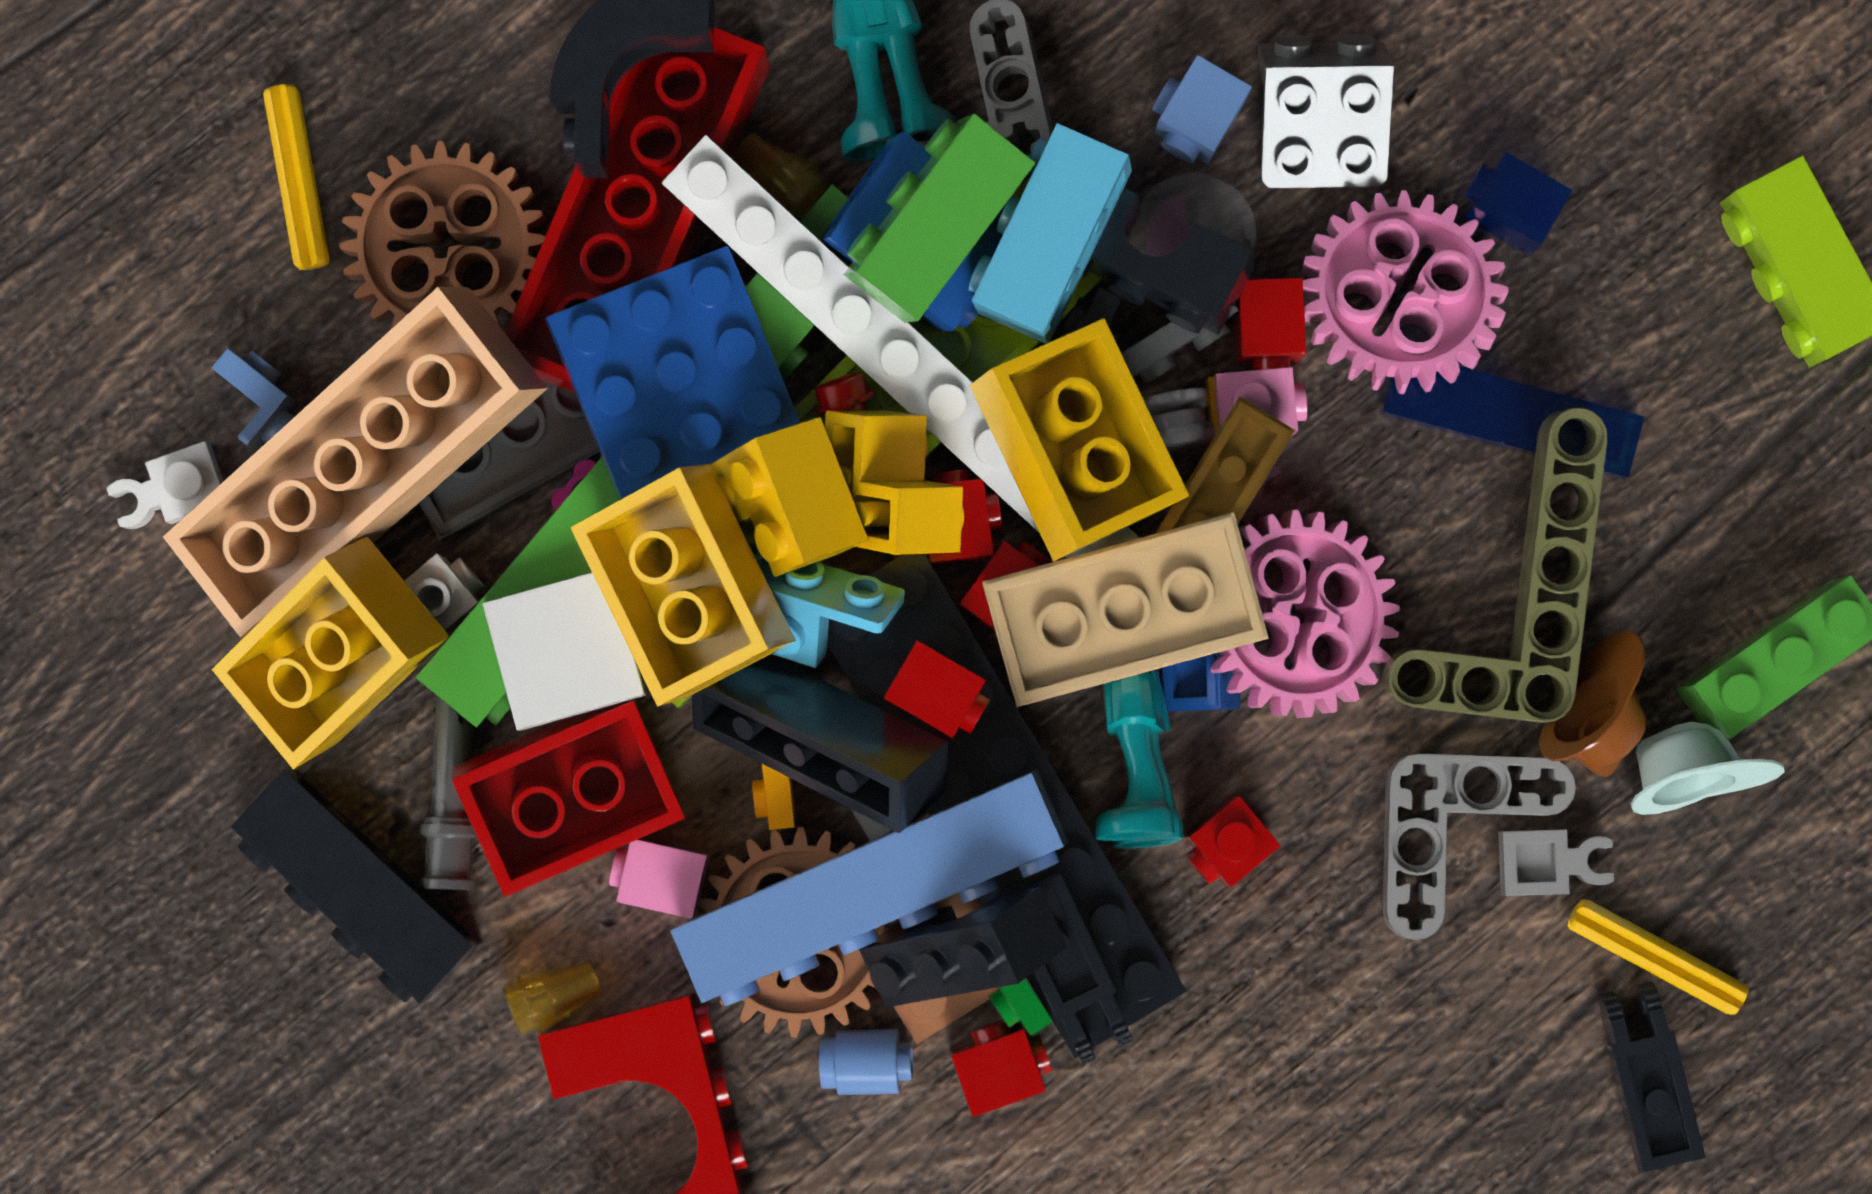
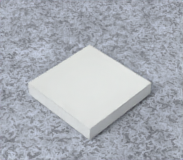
M593 573L482 603L516 730L529 729L646 696L639 668Z

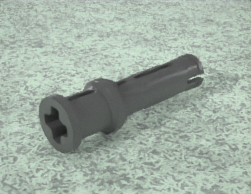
M435 696L430 817L424 818V824H420V834L426 837L425 872L423 877L418 878L417 888L476 890V880L470 878L471 839L476 837V834L451 780L452 767L472 759L473 725L440 697Z

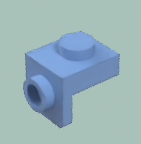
M227 348L212 366L213 370L261 407L238 435V439L248 447L258 451L294 418L292 413L300 403L275 384L282 376V373L254 351H251L243 359Z

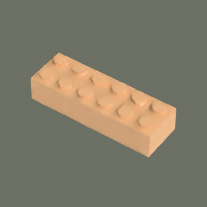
M437 287L168 531L163 538L239 637L243 638L325 556L366 536L373 543L546 391L548 387L469 287Z

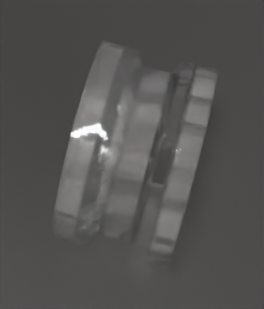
M1191 388L1143 398L1150 415H1154L1151 417L1169 453L1211 443L1216 435L1214 423L1207 422L1204 410L1210 405L1207 389Z

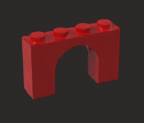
M694 993L545 1031L537 1036L553 1100L615 1083L640 1081L665 1089L682 1103L693 1121L698 1149L696 1163L689 1180L674 1194H745L739 1170L748 1168L743 1138L740 1130L731 1132L728 1130L723 1107L732 1105L731 1091L724 1067L716 1069L712 1067L707 1044L717 1041L715 1028L708 1005L697 1006Z

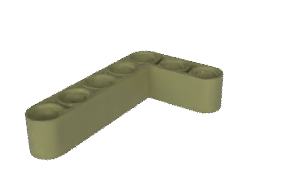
M1584 408L1558 410L1550 414L1540 426L1537 436L1510 658L1419 647H1401L1389 654L1391 659L1387 663H1383L1380 670L1381 684L1385 692L1394 700L1414 708L1540 723L1555 722L1564 717L1572 708L1576 692L1607 447V429L1602 419L1593 411ZM1570 419L1581 424L1586 432L1584 448L1574 456L1563 451L1558 443L1560 427ZM1562 483L1569 484L1578 496L1576 511L1572 516L1564 520L1557 517L1550 507L1552 491ZM1554 547L1562 548L1570 559L1568 574L1557 583L1550 582L1542 571L1544 555ZM1547 611H1554L1562 622L1561 635L1555 643L1549 646H1542L1534 636L1535 621L1541 614ZM1420 659L1428 670L1427 683L1422 690L1414 694H1405L1398 685L1397 675L1399 669L1410 660ZM1475 667H1483L1491 677L1489 693L1479 701L1470 702L1462 692L1461 683L1463 677L1469 670ZM1539 675H1547L1554 684L1553 698L1547 706L1541 709H1533L1526 700L1527 685L1533 678Z

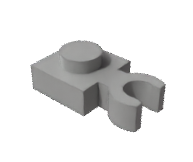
M1567 830L1498 831L1502 896L1570 894L1569 875H1576L1582 882L1592 885H1606L1614 881V873H1595L1588 865V856L1591 851L1597 848H1613V841L1607 837H1586L1580 840L1574 848H1568Z

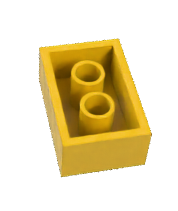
M1104 318L993 367L969 385L1053 562L1189 497L1185 485Z
M710 464L679 467L570 527L657 707L687 698L796 641Z
M368 536L325 556L212 671L294 770L335 746L450 636Z

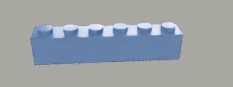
M1036 769L912 823L901 833L894 831L685 922L670 930L701 1003L720 996L725 1007L759 992L760 988L756 981L759 978L779 970L783 981H786L816 968L820 964L815 954L839 944L842 954L846 955L878 941L879 937L875 930L877 927L899 919L902 928L906 929L939 914L935 905L937 901L959 893L963 903L986 895L999 888L995 876L1019 867L1023 877L1044 870L1060 862L1055 850L1064 847L1069 841Z

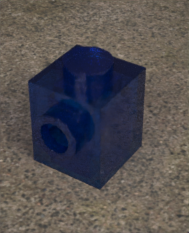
M1505 152L1493 168L1485 163H1482L1463 195L1473 201L1463 219L1467 221L1476 219L1479 222L1477 227L1530 256L1542 245L1573 190Z

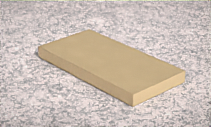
M1234 512L982 582L1016 707L1269 639Z

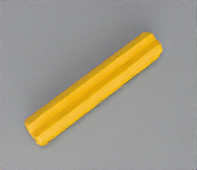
M294 84L274 85L264 90L263 97L294 265L299 270L318 269L328 265L330 257L300 92Z
M1581 899L1574 907L1567 925L1570 930L1725 1014L1735 1015L1743 1006L1749 990L1743 982L1591 900Z

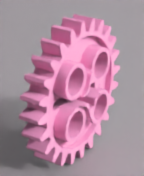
M1401 191L1396 207H1389L1382 194L1375 193L1371 212L1368 213L1359 203L1354 201L1350 204L1347 213L1349 223L1333 215L1330 217L1326 229L1329 236L1315 235L1311 250L1316 256H1306L1301 271L1310 277L1303 280L1304 299L1312 301L1304 306L1305 322H1320L1311 338L1313 345L1332 342L1333 346L1327 359L1329 365L1335 364L1345 357L1352 362L1348 372L1349 380L1352 381L1357 378L1365 369L1372 372V390L1377 391L1387 376L1394 377L1398 393L1404 394L1410 379L1417 377L1424 391L1429 392L1435 383L1436 372H1439L1445 380L1452 384L1456 381L1460 372L1458 362L1473 370L1481 357L1477 348L1490 350L1496 338V334L1490 328H1500L1506 314L1505 311L1495 305L1504 303L1509 289L1507 286L1493 283L1501 277L1505 264L1499 261H1485L1490 255L1495 242L1493 239L1474 242L1472 237L1479 224L1476 219L1460 227L1454 223L1457 205L1452 204L1440 215L1433 212L1434 197L1431 194H1428L1420 208L1411 207L1407 191ZM1382 243L1397 245L1403 250L1406 257L1401 259L1386 258L1378 251L1376 246ZM1424 248H1430L1433 251V255L1420 271L1413 290L1407 293L1385 333L1380 337L1375 336L1372 330L1385 314L1393 292L1396 293L1400 290L1420 252ZM1436 274L1452 276L1458 281L1461 288L1456 291L1443 290L1434 283L1432 276ZM1351 293L1366 295L1372 300L1375 307L1369 310L1355 309L1347 303L1344 296ZM1406 324H1415L1422 327L1430 339L1425 342L1411 341L1402 334L1400 327Z
M1290 510L1282 513L1280 523L1274 514L1258 517V531L1251 525L1238 528L1264 623L1271 634V646L1265 655L1260 654L1255 649L1253 643L1219 652L1221 656L1213 663L1210 671L1212 674L1227 671L1233 673L1226 689L1230 694L1241 693L1250 688L1248 707L1262 708L1270 699L1271 716H1287L1291 707H1293L1296 718L1312 717L1315 705L1322 714L1337 712V697L1343 702H1356L1360 699L1354 681L1362 685H1375L1378 682L1375 673L1369 667L1370 663H1387L1391 659L1389 654L1379 647V644L1383 639L1397 638L1399 635L1398 631L1384 625V616L1400 611V605L1383 602L1382 593L1395 585V580L1376 579L1374 572L1385 559L1382 555L1364 558L1361 555L1368 541L1367 536L1362 535L1353 537L1348 541L1344 540L1348 522L1344 520L1332 522L1325 530L1323 512L1310 513L1303 522L1299 510ZM1305 558L1310 561V571L1307 574L1303 564ZM1270 560L1280 567L1283 574V582L1277 592L1272 591L1264 579V570ZM1329 574L1334 575L1341 586V597L1336 605L1331 604L1324 593V583ZM1293 604H1295L1297 611L1304 613L1303 624H1300L1299 618L1290 615V608ZM1319 636L1324 638L1330 648V658L1324 668L1315 662L1312 655L1313 644ZM1288 655L1292 664L1290 670H1287L1284 666L1285 658Z

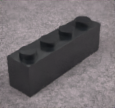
M768 655L692 695L693 729L898 833H901L947 792L948 741L773 655Z
M283 770L231 826L243 839L237 845L239 850L263 871H267L270 866L275 868L290 882L284 888L286 894L299 907L311 915L320 910L337 926L331 932L333 938L346 951L358 959L366 953L383 969L378 976L381 983L403 1002H407L411 997L419 1004L430 1000L482 944L426 890L418 889L417 882L297 770Z

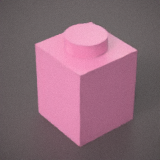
M637 839L629 843L628 850L617 849L611 869L609 885L619 887L616 902L693 919L698 914L699 906L697 902L702 896L711 854L645 839Z

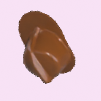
M1629 630L1614 632L1599 641L1585 655L1578 669L1575 699L1572 708L1564 717L1557 721L1547 722L1541 731L1538 745L1543 757L1551 761H1567L1573 758L1594 774L1608 777L1615 771L1624 757L1639 743L1647 723L1645 712L1641 706V700L1634 690L1645 664V646L1639 635Z

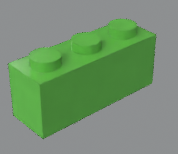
M976 114L959 119L956 124L952 120L947 119L939 127L925 147V151L932 155V157L917 176L908 171L901 178L886 199V203L893 209L878 228L872 223L868 224L847 251V255L854 261L843 275L904 323L919 321L1035 165L1033 160Z
M1851 575L1829 580L1675 689L1699 723L1709 724L1720 730L1727 739H1731L1872 640V604Z

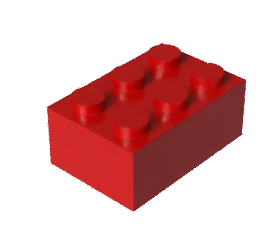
M635 699L564 718L452 767V783L504 898L685 819L679 799Z

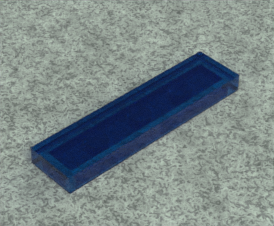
M1459 367V375L1452 384L1445 380L1439 372H1436L1435 383L1429 392H1425L1417 377L1410 379L1405 393L1399 394L1394 377L1389 378L1380 412L1381 415L1534 456L1540 426L1550 414L1558 410L1584 408L1593 411L1602 419L1607 429V447L1603 474L1623 480L1629 478L1645 416ZM1570 419L1560 427L1558 443L1567 454L1572 456L1578 454L1584 448L1586 432L1581 424Z

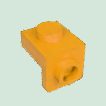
M762 764L763 779L752 780L756 819L768 817L769 830L797 827L792 779Z

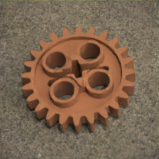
M437 141L434 158L430 159L426 158L417 145H412V164L405 167L394 156H388V166L392 175L384 179L380 175L369 171L367 177L376 189L372 196L355 192L351 196L363 209L362 216H347L342 219V223L357 233V238L340 243V249L347 255L358 257V261L343 269L344 275L350 280L366 281L353 294L354 297L361 304L378 299L370 316L379 324L394 314L393 328L437 287H464L462 278L466 268L474 262L484 261L492 264V279L482 289L471 291L502 329L498 315L505 311L512 316L516 307L514 299L518 294L522 293L527 276L530 274L536 258L532 257V252L539 251L545 239L543 235L531 233L532 229L546 221L542 211L523 210L536 197L530 187L520 188L512 192L518 181L519 174L513 167H510L496 176L498 159L494 153H487L478 164H475L474 150L468 143L463 144L456 158H451L446 144L443 141ZM476 199L487 200L491 203V213L486 222L476 227L462 224L461 213L467 203ZM413 201L427 204V216L421 225L412 229L399 227L398 216L403 206ZM447 232L451 234L457 243L461 244L484 242L492 238L501 240V245L497 249H484L482 247L465 245L448 247L446 258H441L431 247L408 248L398 252L389 251V245L392 242L399 241L412 244L438 245L442 243L443 233ZM420 263L427 265L429 277L425 286L411 293L402 291L399 281L403 270L411 264Z
M798 827L793 845H786L778 829L772 830L770 837L771 849L766 851L751 838L746 841L750 859L743 862L732 854L726 855L724 857L733 874L729 879L711 874L708 877V881L720 892L718 898H700L697 905L707 912L713 911L759 891L763 878L768 874L781 873L789 878L855 849L856 844L851 841L839 853L831 851L832 835L831 832L825 831L816 846L809 845L805 827ZM884 924L875 928L879 936L890 927H886ZM838 944L817 953L830 957L835 962L838 970L836 982L831 987L823 990L810 987L804 981L802 974L791 978L788 986L781 987L777 983L779 970L757 979L760 991L742 1000L745 1002V1005L741 1012L740 1021L745 1023L757 1011L765 1014L764 1032L770 1034L779 1018L787 1019L790 1035L795 1038L799 1034L802 1021L807 1019L811 1020L818 1035L824 1034L826 1026L825 1015L833 1013L844 1026L848 1025L850 1019L846 1005L852 1001L859 1007L868 1010L871 1007V1003L863 989L867 984L874 987L870 978V972L859 949L843 955Z

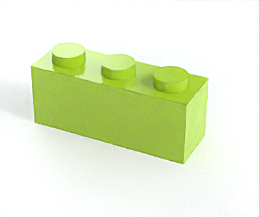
M1804 156L1737 189L1720 202L1725 211L1721 215L1723 227L1730 240L1737 247L1743 246L1755 267L1751 271L1754 285L1766 302H1774L1785 322L1781 327L1783 338L1790 351L1797 358H1804L1808 367L1811 368L1872 336V282Z

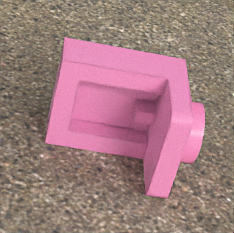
M1293 367L1219 373L1214 376L1218 431L1239 396L1295 429L1293 435L1298 432L1297 421L1307 420L1304 383H1294Z

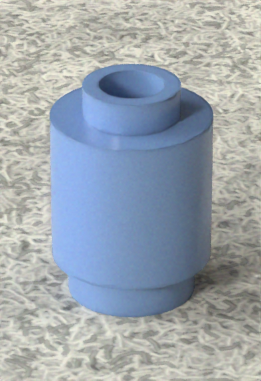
M899 1029L837 1030L836 1037H821L819 1074L822 1089H836L838 1095L900 1094L902 1081L913 1080L912 1042H901Z

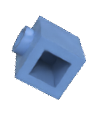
M1197 55L1183 80L1179 82L1170 77L1158 96L1152 110L1161 115L1158 120L1154 134L1163 138L1161 146L1176 158L1191 164L1197 158L1209 164L1246 102L1252 86Z

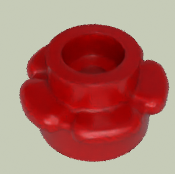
M862 372L841 376L820 384L813 389L819 404L818 407L814 408V412L816 415H824L826 411H868L865 401L871 399L875 392L872 388H867Z

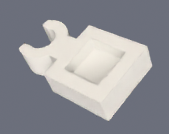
M203 441L145 462L151 479L149 481L140 483L132 479H120L110 484L106 489L108 495L114 498L122 497L128 493L135 494L138 500L136 510L130 515L117 519L120 527L137 529L146 525L153 518L155 511L159 509L162 511L165 522L174 524L181 521L224 481L211 444Z

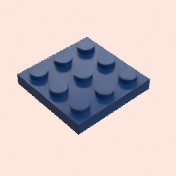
M728 246L545 318L619 500L679 467L712 464L756 437L800 423Z

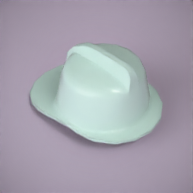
M1697 722L1678 724L1642 740L1637 745L1636 755L1643 790L1634 797L1630 804L1633 812L1642 815L1676 810L1706 797L1766 784L1779 778L1785 772L1784 765L1778 761L1767 759L1742 760L1722 732L1709 724Z

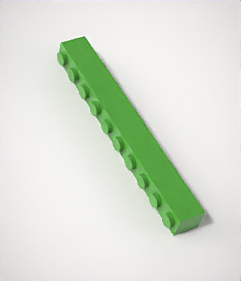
M831 185L800 223L819 240L848 197L834 185ZM839 258L847 267L850 266V265L847 264L845 261H843L841 258ZM757 272L745 288L782 379L786 382L809 354L800 345L816 326ZM602 457L415 677L476 728H479L486 719L497 726L511 710L482 603L592 573L570 527L619 501Z

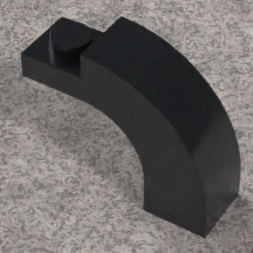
M598 0L577 21L565 39L555 62L549 98L558 114H575V118H565L563 145L565 157L574 158V164L582 177L608 178L610 107L617 86L629 70L641 61L658 54L670 52L714 53L715 0Z

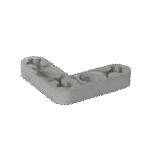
M990 0L982 4L974 12L970 21V36L989 120L986 123L1016 148L1020 146V136L1025 133H1030L1036 142L1041 137L1049 140L1053 132V126L1029 23L1020 7L1009 0ZM1000 20H1006L1010 27L1006 29L1005 34L1008 48L1012 53L1010 56L1002 57L1001 50L992 37V34L996 31L995 23ZM1011 74H1022L1028 77L1029 87L1022 98L1013 102H1005L997 97L998 86L1005 77ZM930 139L919 141V143L926 147ZM1036 142L1031 144V152ZM1027 174L1024 179L1031 178V176Z
M1413 754L1403 756L1395 761L1388 770L1385 786L1382 909L1384 920L1390 930L1400 937L1419 940L1428 938L1436 933L1443 923L1445 914L1447 812L1536 816L1558 814L1565 810L1574 799L1576 786L1574 776L1569 768L1560 761L1532 757ZM1413 764L1421 765L1423 776L1432 777V789L1421 792L1420 810H1430L1433 808V822L1421 818H1408L1398 821V807L1412 810V792L1409 789L1401 788L1400 779L1401 776H1407L1412 773ZM1477 766L1486 767L1491 770L1497 779L1498 785L1493 798L1481 804L1470 800L1463 788L1465 775L1469 770ZM1508 766L1517 767L1514 780H1536L1540 778L1542 768L1548 769L1549 780L1559 781V794L1549 795L1547 805H1540L1539 794L1513 792L1517 805L1508 806L1507 801L1512 787ZM1410 828L1422 829L1432 840L1433 848L1431 855L1427 861L1420 865L1406 863L1398 853L1397 845L1399 838L1403 832ZM1397 871L1415 876L1432 873L1431 886L1418 883V900L1422 904L1429 905L1430 914L1429 917L1419 918L1417 928L1409 929L1407 918L1397 915L1398 904H1406L1410 899V883L1396 884Z

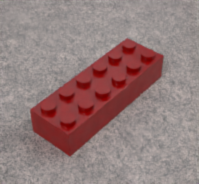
M715 28L714 53L670 52L658 54L635 65L620 81L613 95L610 107L608 178L582 177L575 166L504 332L541 380L575 393L545 321L547 316L689 261L705 223L673 195L662 182L705 135L732 159L770 70L765 47Z

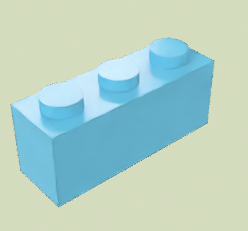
M1058 123L1049 140L1042 137L1039 138L1032 149L1029 158L1035 162V165L1028 173L1031 178L1021 199L1012 196L1007 202L997 226V232L1003 234L996 251L993 257L986 254L982 256L969 283V291L975 293L972 302L978 314L1044 344L1051 341L1132 172L1128 154Z

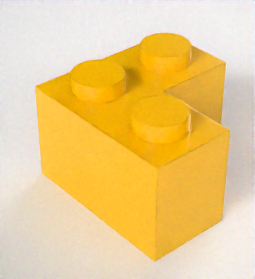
M890 410L826 411L825 429L869 539L855 547L894 555L960 552L961 529L964 523V509L962 506L963 487L924 480L925 458L928 452V438L926 435L927 415Z
M821 417L756 437L710 464L739 525L753 522L757 549L761 556L768 561L774 577L836 556L869 540Z

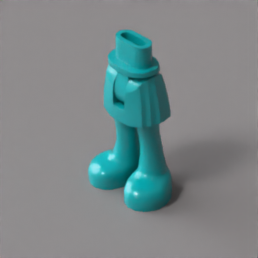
M833 0L832 31L834 46L848 53L857 95L855 120L844 131L840 142L843 158L847 161L866 162L875 160L890 137L896 135L894 122L885 98L878 52L887 51L900 101L902 132L907 133L919 142L932 138L947 119L952 120L956 124V119L948 110L934 103L923 82L914 42V36L918 35L923 27L913 0Z
M1157 669L1104 683L1103 696L1107 733L1111 737L1119 739L1127 765L1129 782L1125 803L1097 817L1095 821L1096 839L1111 841L1113 848L1120 849L1150 848L1179 842L1183 839L1182 821L1175 806L1170 780L1159 744V733L1171 731Z

